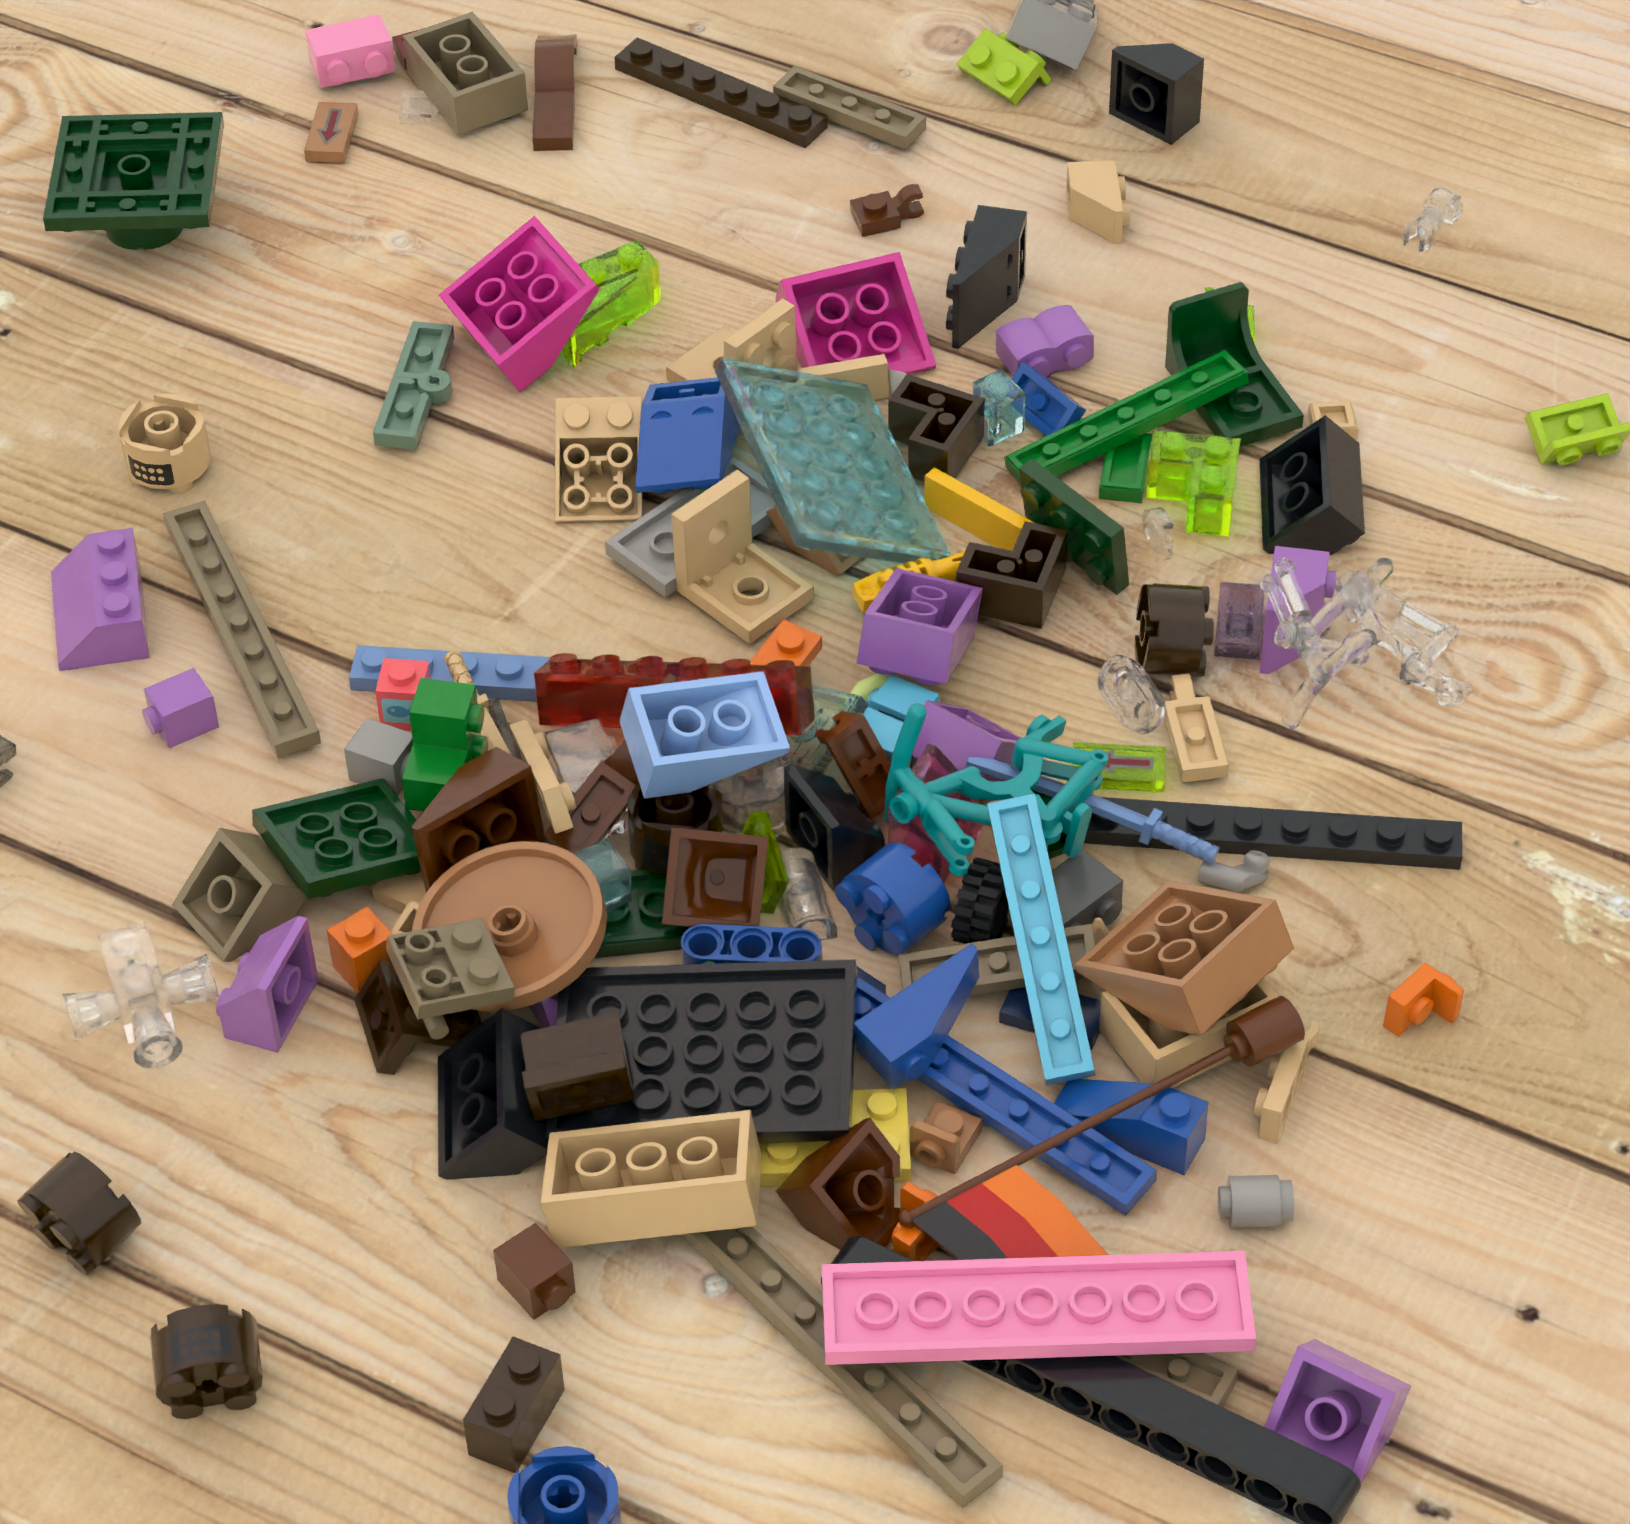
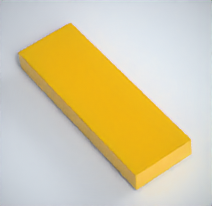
M935 467L925 475V508L997 548L1013 551L1024 522L1035 523Z

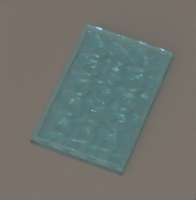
M721 359L715 373L796 547H801L805 550L814 549L839 553L844 556L853 555L872 558L882 562L891 561L898 563L915 562L916 559L922 557L933 561L951 556L867 384L731 359Z

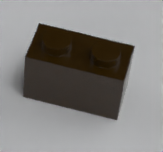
M512 1337L463 1419L469 1456L513 1473L518 1471L565 1390L560 1354Z

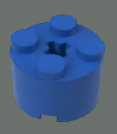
M892 842L885 845L844 877L843 881L835 887L837 899L847 909L850 917L856 924L854 928L856 938L869 950H873L878 946L883 951L893 955L905 954L948 918L944 917V913L950 909V898L942 879L929 863L921 867L911 857L917 852L905 844Z
M562 1446L543 1450L533 1456L532 1463L520 1473L518 1469L510 1481L507 1497L511 1524H622L616 1477L608 1465L606 1468L599 1461L595 1460L593 1453L585 1449Z

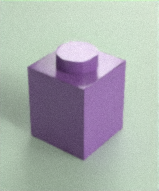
M194 668L144 688L147 708L142 710L145 723L153 735L157 733L161 735L169 748L219 727L214 697Z

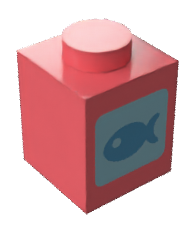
M384 658L375 690L381 723L405 731H412L409 711L420 678L431 679L429 661Z

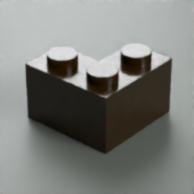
M906 374L888 399V438L908 444L909 478L925 482V475L934 467L953 478L957 477L984 437L985 398Z
M1025 521L1013 551L969 542L956 571V582L983 588L978 615L1042 629L1066 570L1068 530Z

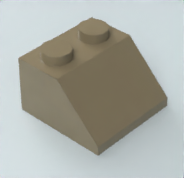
M219 828L172 905L223 961L231 962L252 950L261 934L293 919L307 896L259 835Z

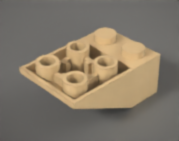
M642 396L555 398L556 523L636 521L643 516V492L637 493L635 488L641 406L643 403Z

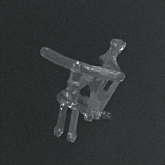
M1281 557L1274 566L1280 582L1271 574H1266L1261 579L1260 587L1268 594L1280 621L1274 635L1275 645L1285 649H1290L1291 647L1297 649L1300 658L1305 661L1310 676L1297 690L1283 715L1282 722L1286 728L1295 729L1301 723L1316 695L1340 669L1349 663L1356 665L1367 663L1369 659V652L1367 650L1373 645L1384 647L1400 659L1401 671L1399 679L1402 683L1407 685L1415 684L1435 692V699L1440 705L1453 706L1459 702L1462 703L1473 692L1472 685L1446 676L1431 665L1459 636L1460 632L1457 626L1451 622L1444 623L1381 587L1385 580L1393 573V562L1391 559H1378L1365 573L1357 571L1355 574L1349 572L1341 574L1335 582L1337 593L1313 617L1294 575L1295 565L1290 559ZM1343 612L1349 622H1358L1359 624L1341 642L1319 637ZM1402 615L1434 633V635L1426 634L1399 617ZM1381 625L1394 631L1395 633L1401 635L1402 637L1408 639L1409 641L1415 643L1416 645L1422 648L1419 650L1418 648L1406 642L1405 640L1399 638L1395 634L1383 629Z

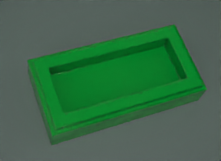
M1145 433L1105 453L1099 486V499L1142 503L1152 434Z

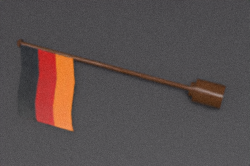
M1277 996L1229 1021L1226 1024V1035L1223 1037L1225 1047L909 1212L903 1208L898 1214L899 1224L904 1228L915 1226L955 1260L1109 1255L1061 1200L1019 1166L1228 1056L1235 1062H1242L1248 1067H1253L1303 1041L1305 1029L1299 1013L1287 998Z

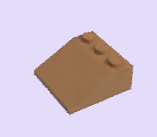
M1168 880L1074 965L1078 973L1164 1028L1202 1036L1205 1032L1211 1030L1229 1009L1243 1000L1247 993L1261 979L1274 971L1278 964L1294 949L1276 900Z

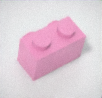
M380 14L305 30L309 61L320 88L340 86L347 82L377 78L381 75L395 72L392 40Z

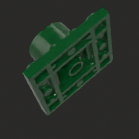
M222 112L62 116L43 216L45 231L105 230L109 240L119 247L132 250L143 247L145 250L159 248L172 242L181 234L183 228L210 227L224 130Z

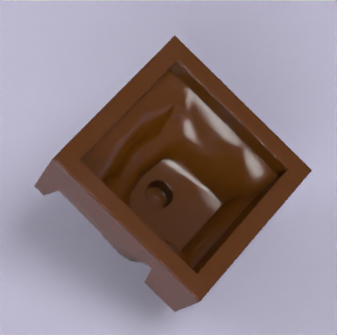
M671 827L662 924L688 927L698 924L759 926L768 837Z

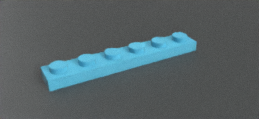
M1035 793L987 803L1046 1085L1095 1076Z

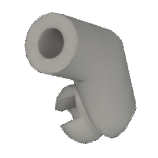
M1251 850L1244 856V864L1235 867L1215 861L1213 864L1203 861L1199 870L1198 881L1231 892H1240L1261 884L1267 879L1269 875L1267 867L1269 866L1270 859L1263 852Z

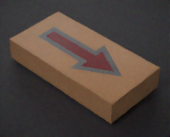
M318 103L304 149L306 162L345 163L359 115L357 103Z

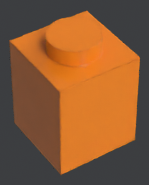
M368 907L326 929L332 965L357 994L379 960L391 962L386 951L387 936L393 934Z

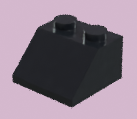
M1173 43L1115 47L1112 50L1109 114L1172 145L1200 122L1204 58Z
M790 764L783 768L786 832L834 892L835 887L843 881L844 877L885 846L883 833L875 822L869 823L861 813L855 796L851 792L845 793L833 777Z

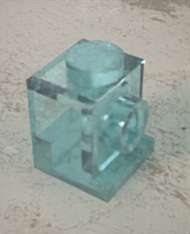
M1002 369L973 381V395L985 398L984 417L989 421V439L985 437V443L990 447L1024 432L1026 393Z

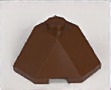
M866 1118L851 1127L849 1133L831 1140L807 1156L775 1192L805 1230L840 1250L848 1238L852 1236H860L885 1247L891 1240L892 1233L898 1224V1214L900 1212V1208H894V1178L900 1177V1156L872 1119Z

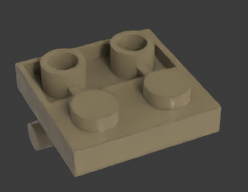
M482 918L387 936L386 951L414 1014L418 1020L423 1019L432 1039H441L448 1034L449 1028L443 1017L445 1014L513 1001L515 987Z

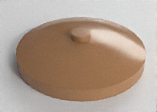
M529 841L510 842L473 853L444 872L433 883L420 902L413 921L412 931L482 918L515 989L513 1001L475 1008L473 1010L497 1012L503 1008L509 1011L524 1008L548 999L569 986L586 970L596 956L604 939L607 924V908L595 875L576 855L547 843Z

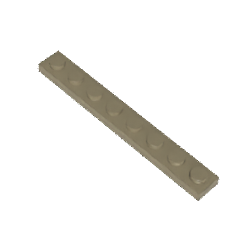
M205 500L163 513L165 526L277 758L321 744L319 730Z
M753 1227L685 1234V1240L959 1506L965 1507L1003 1477V1465L896 1363L825 1365L823 1293Z

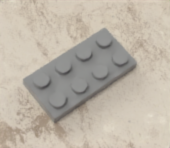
M731 456L723 479L736 470L749 477L753 538L773 524L766 511L784 498L787 493L734 456ZM693 487L682 489L606 540V555L662 596L668 597L676 591L671 514L707 489L698 490Z

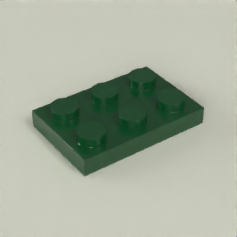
M1031 459L1019 468L1022 488L1020 493L1023 498L1025 517L1036 524L1068 530L1067 562L1073 561L1081 567L1095 584H1103L1116 595L1128 587L1129 575L1124 527L1035 460Z

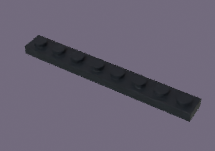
M1101 797L1149 817L1154 808L1163 811L1161 821L1183 830L1185 833L1196 836L1198 839H1203L1211 843V845L1220 847L1218 853L1246 855L1249 851L1255 850L1263 852L1270 857L1461 869L1462 822ZM1095 813L1091 815L1084 844L1179 850L1154 838H1151L1148 845L1139 842L1141 832Z

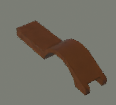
M577 34L562 36L538 35L536 39L534 60V151L573 150L575 113L574 55H577Z
M669 673L661 684L677 682V678ZM625 740L611 756L599 762L573 796L576 809L570 810L569 814L574 828L555 834L550 825L543 834L545 842L573 853L584 863L628 808V796L635 786L639 784Z

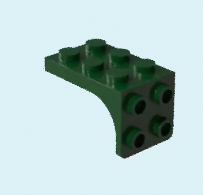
M1242 282L1175 301L1170 305L1168 312L1165 368L1171 376L1223 350H1226L1248 372V384L1196 408V411L1226 451L1302 428L1304 414L1264 363L1256 349L1248 321L1249 290Z

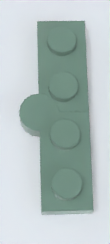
M412 322L373 431L375 446L416 450L431 405L443 403L452 396L451 377L443 370L455 338L453 325Z

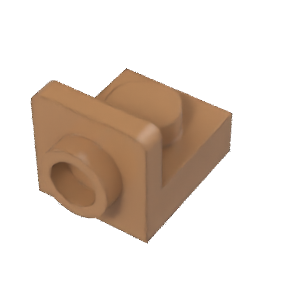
M936 1101L925 1121L915 1120L910 1127V1156L918 1159L928 1167L940 1168L956 1174L982 1132V1119Z

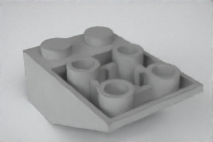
M1019 0L1006 38L1077 70L1096 30L1099 6L1093 4L1094 0Z

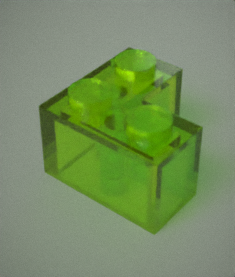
M1154 430L1149 457L1147 498L1188 502L1186 532L1229 536L1238 477L1241 439Z

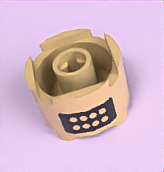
M166 393L153 395L154 402L146 403L142 406L140 400L132 403L122 413L118 423L129 480L135 485H143L152 489H169L173 493L189 491L193 487V481L197 480L208 469L211 460L203 414L199 412L198 404L185 396Z

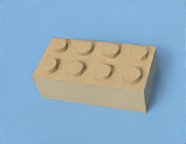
M751 1110L549 1133L540 1204L551 1240L558 1248L757 1226L762 1153Z

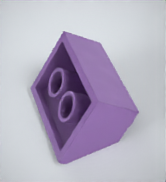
M133 528L88 534L51 571L59 671L149 658L141 566Z

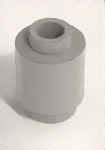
M1278 1175L1228 1176L1227 1186L1218 1187L1219 1217H1228L1230 1228L1280 1227L1281 1221H1293L1294 1194L1292 1181L1279 1180Z

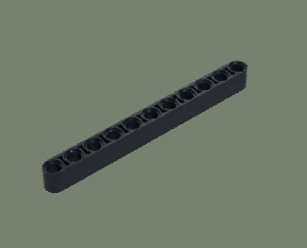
M852 1236L848 1238L831 1264L911 1262L913 1260L866 1238ZM1116 1356L962 1360V1362L1299 1524H1341L1361 1488V1481L1358 1476L1342 1463Z

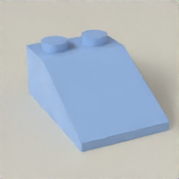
M764 671L628 688L619 722L644 798L689 793L789 753L790 746Z

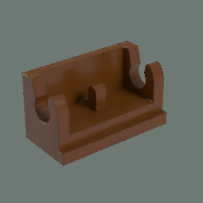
M841 711L832 717L836 725L834 728L827 731L819 729L815 732V735L821 744L827 746L857 799L861 813L865 814L867 819L872 820L885 809V787L891 763L865 716Z

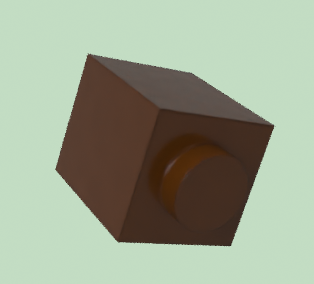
M536 1223L493 1250L497 1280L533 1320L548 1310L558 1309L567 1302L571 1295L576 1293L571 1260Z

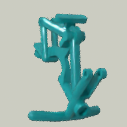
M914 703L910 706L894 747L885 787L884 818L889 825L906 824L919 816L922 820V827L949 863V871L955 876H964L968 873L969 861L965 855L973 852L975 841L972 837L965 835L954 818L992 827L988 806L946 796L959 792L971 799L1003 800L1034 794L1032 789L1038 784L1040 775L1068 781L1047 805H1045L1039 794L1035 795L1046 847L1059 841L1063 832L1067 835L1063 853L1072 859L1080 853L1093 811L1092 807L1084 801L1094 790L1101 787L1103 777L1100 773L1106 767L1109 758L1106 752L1097 749L1090 752L1050 743L1063 734L1066 719L1059 715L1050 720L1044 715H1039L1029 725L1026 736L1018 739L1015 743L1011 763L1014 768L1021 770L1015 778L1007 781H987L981 776L978 768L970 766L924 784L922 780L917 778L909 766L927 715V710L920 703ZM1043 757L1067 763H1072L1076 765H1081V767H1075L1071 765L1044 760Z

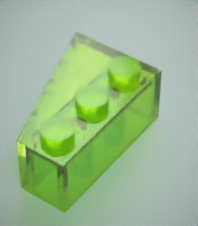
M639 240L578 264L600 290L561 351V354L573 368L582 361V354L593 345L601 347L609 341L608 334L621 324L627 327L661 300L659 262Z

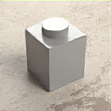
M366 718L344 748L349 780L360 784L383 778L393 792L399 796L403 790L402 776L413 746L412 733Z

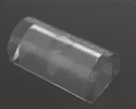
M790 848L775 855L768 866L771 877L769 874V879L784 927L811 930L819 936L821 941L837 938V926L814 855L804 848ZM772 880H773V883H774V886H775V889H776V894H775V890H774V887H773V884H772Z

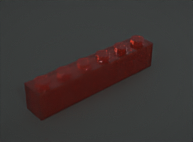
M572 653L556 654L551 656L543 666L534 672L539 725L621 728L619 721L628 688L661 684L669 673L677 678V682L764 671L785 734L801 735L815 720L811 666H795L794 662L790 660H776L769 662L767 665H750V661L747 659H730L722 664L707 663L706 659L701 657L685 658L679 662H663V658L659 656H645L635 661L620 660L619 656L612 654L596 656L593 659H577V656Z

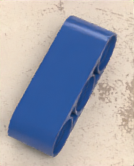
M698 924L688 928L683 933L681 939L683 965L703 964L708 960L713 961L715 964L823 960L821 939L813 931L803 928Z

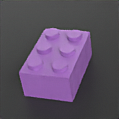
M896 568L865 612L857 664L869 666L871 671L882 675L899 673L911 676L916 682L924 685L946 684L974 639L983 588Z

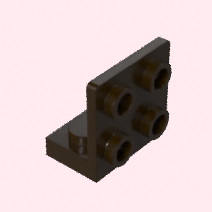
M379 960L354 999L377 1073L395 1075L406 1056L411 1054L416 1042L451 1047L481 1024L477 1010L470 1009L445 1014L443 1017L449 1028L448 1034L441 1039H432L423 1019L418 1020L414 1014L392 962Z
M617 1013L531 1030L521 1034L526 1071L522 1072L535 1121L635 1100L621 1022Z

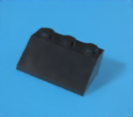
M1326 415L1259 459L1263 550L1268 554H1274L1275 546L1326 551L1330 552L1329 555H1332L1346 545L1354 543L1365 534L1359 442Z
M501 1008L438 1056L439 1177L450 1180L518 1175L547 1154L548 1141L545 1139L547 1119L535 1121L522 1072L526 1071L520 1036L523 1032L541 1029L540 1027Z

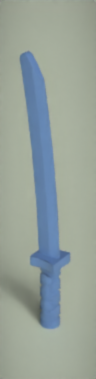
M969 757L966 761V767L974 766L982 773L1006 781L1015 778L1021 772V770L1014 768L1010 764L991 758ZM1040 775L1038 784L1032 790L1054 797L1065 784ZM1090 794L1084 801L1092 807V813L1141 832L1139 839L1141 843L1148 845L1151 838L1159 839L1161 842L1172 845L1174 848L1185 851L1187 854L1198 857L1209 864H1213L1218 855L1220 847L1211 845V843L1203 839H1198L1196 836L1185 833V831L1161 821L1163 811L1156 808L1147 817L1093 794Z

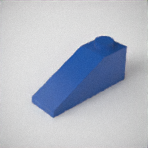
M971 943L854 1023L856 1051L893 1090L907 1080L912 1081L920 1077L929 1065L933 1063L979 979L978 949Z
M1089 1079L1070 1080L1066 1082L1054 1104L1080 1121H1083L1154 1083ZM1169 1087L1092 1127V1129L1137 1157L1185 1175L1205 1140L1209 1102Z

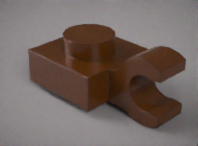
M910 184L903 187L893 198H891L888 191L850 200L851 214L862 237L901 228L900 219L922 216L924 209L920 201L914 200L923 198V193L918 184Z

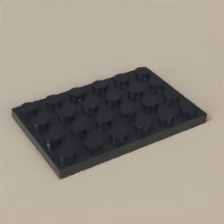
M856 959L586 968L575 981L559 992L556 1025L617 1013L621 1022L635 1100L549 1118L546 1124V1141H549V1133L745 1110H751L759 1143L831 1141L849 1133L852 1127L854 1023L856 1022L858 971Z

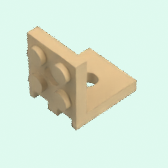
M782 298L736 332L723 326L666 367L667 380L678 382L732 376L735 390L746 394L774 392L784 382L790 385L797 378L795 305ZM725 369V373H720L718 371Z
M739 470L734 471L671 514L676 591L747 643L751 644L778 625L783 619L788 618L814 599L813 585L752 543L749 477ZM744 591L749 593H755L758 591L761 592L760 594L755 596H746L741 594Z

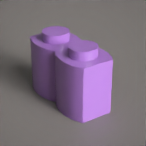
M1061 305L1047 309L1035 318L1017 319L996 330V353L1012 376L1021 363L1025 362L1032 365L1045 377H1048L1055 371H1068L1079 368L1093 359L1094 335L1072 306Z

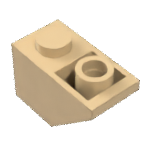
M1116 161L1067 162L1066 197L1070 220L1112 243H1122L1123 226H1130L1129 202H1122L1126 199L1125 176H1118Z

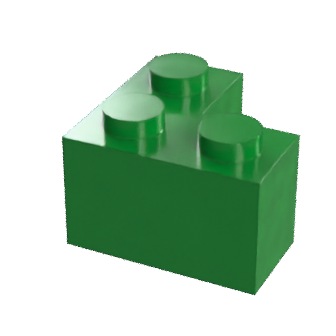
M420 678L409 711L413 746L402 776L405 806L408 810L424 812L459 767L487 752V736L481 735L484 722V705H480L477 702L476 685Z

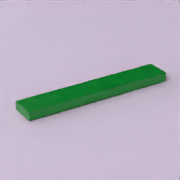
M1223 350L1004 456L1006 469L1021 484L1019 468L1033 459L1057 477L1248 384V372L1226 350Z

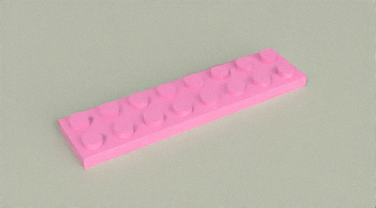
M1245 1251L822 1264L825 1365L1255 1351L1256 1333Z

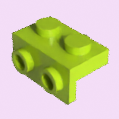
M985 28L956 63L963 73L1014 106L1017 105L1036 80L1046 86L1052 79L1044 69L1046 62L1038 54L1030 49L1024 53L1018 49L1019 45L1006 38L1007 34L1001 32L997 36Z
M1608 393L1530 411L1524 418L1541 465L1556 461L1558 465H1567L1578 461L1583 455L1597 452L1598 456L1614 453L1622 448V443L1630 434V423H1619Z

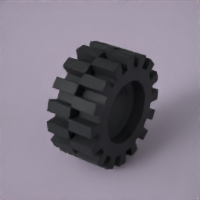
M975 857L973 863L969 864L968 873L962 879L963 886L957 894L959 898L954 906L953 913L955 917L951 924V928H953L951 932L953 941L962 944L1002 938L1003 927H1006L1008 922L1009 906L1000 863Z

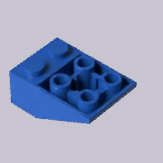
M732 376L649 385L641 406L635 485L637 493L651 491L655 494H663L673 489L688 487L704 490L723 479L743 421Z

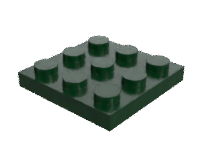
M383 778L252 810L253 827L308 899L326 897L334 892L358 886H369L378 881L421 872L412 832V826L417 819Z

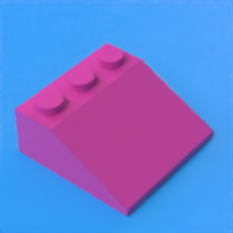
M533 216L438 296L515 388L521 392L553 366L600 289L544 225Z
M900 252L786 278L780 281L775 300L777 303L783 298L795 305L796 353L802 368L880 354L885 355L888 369L909 375L936 368V362Z

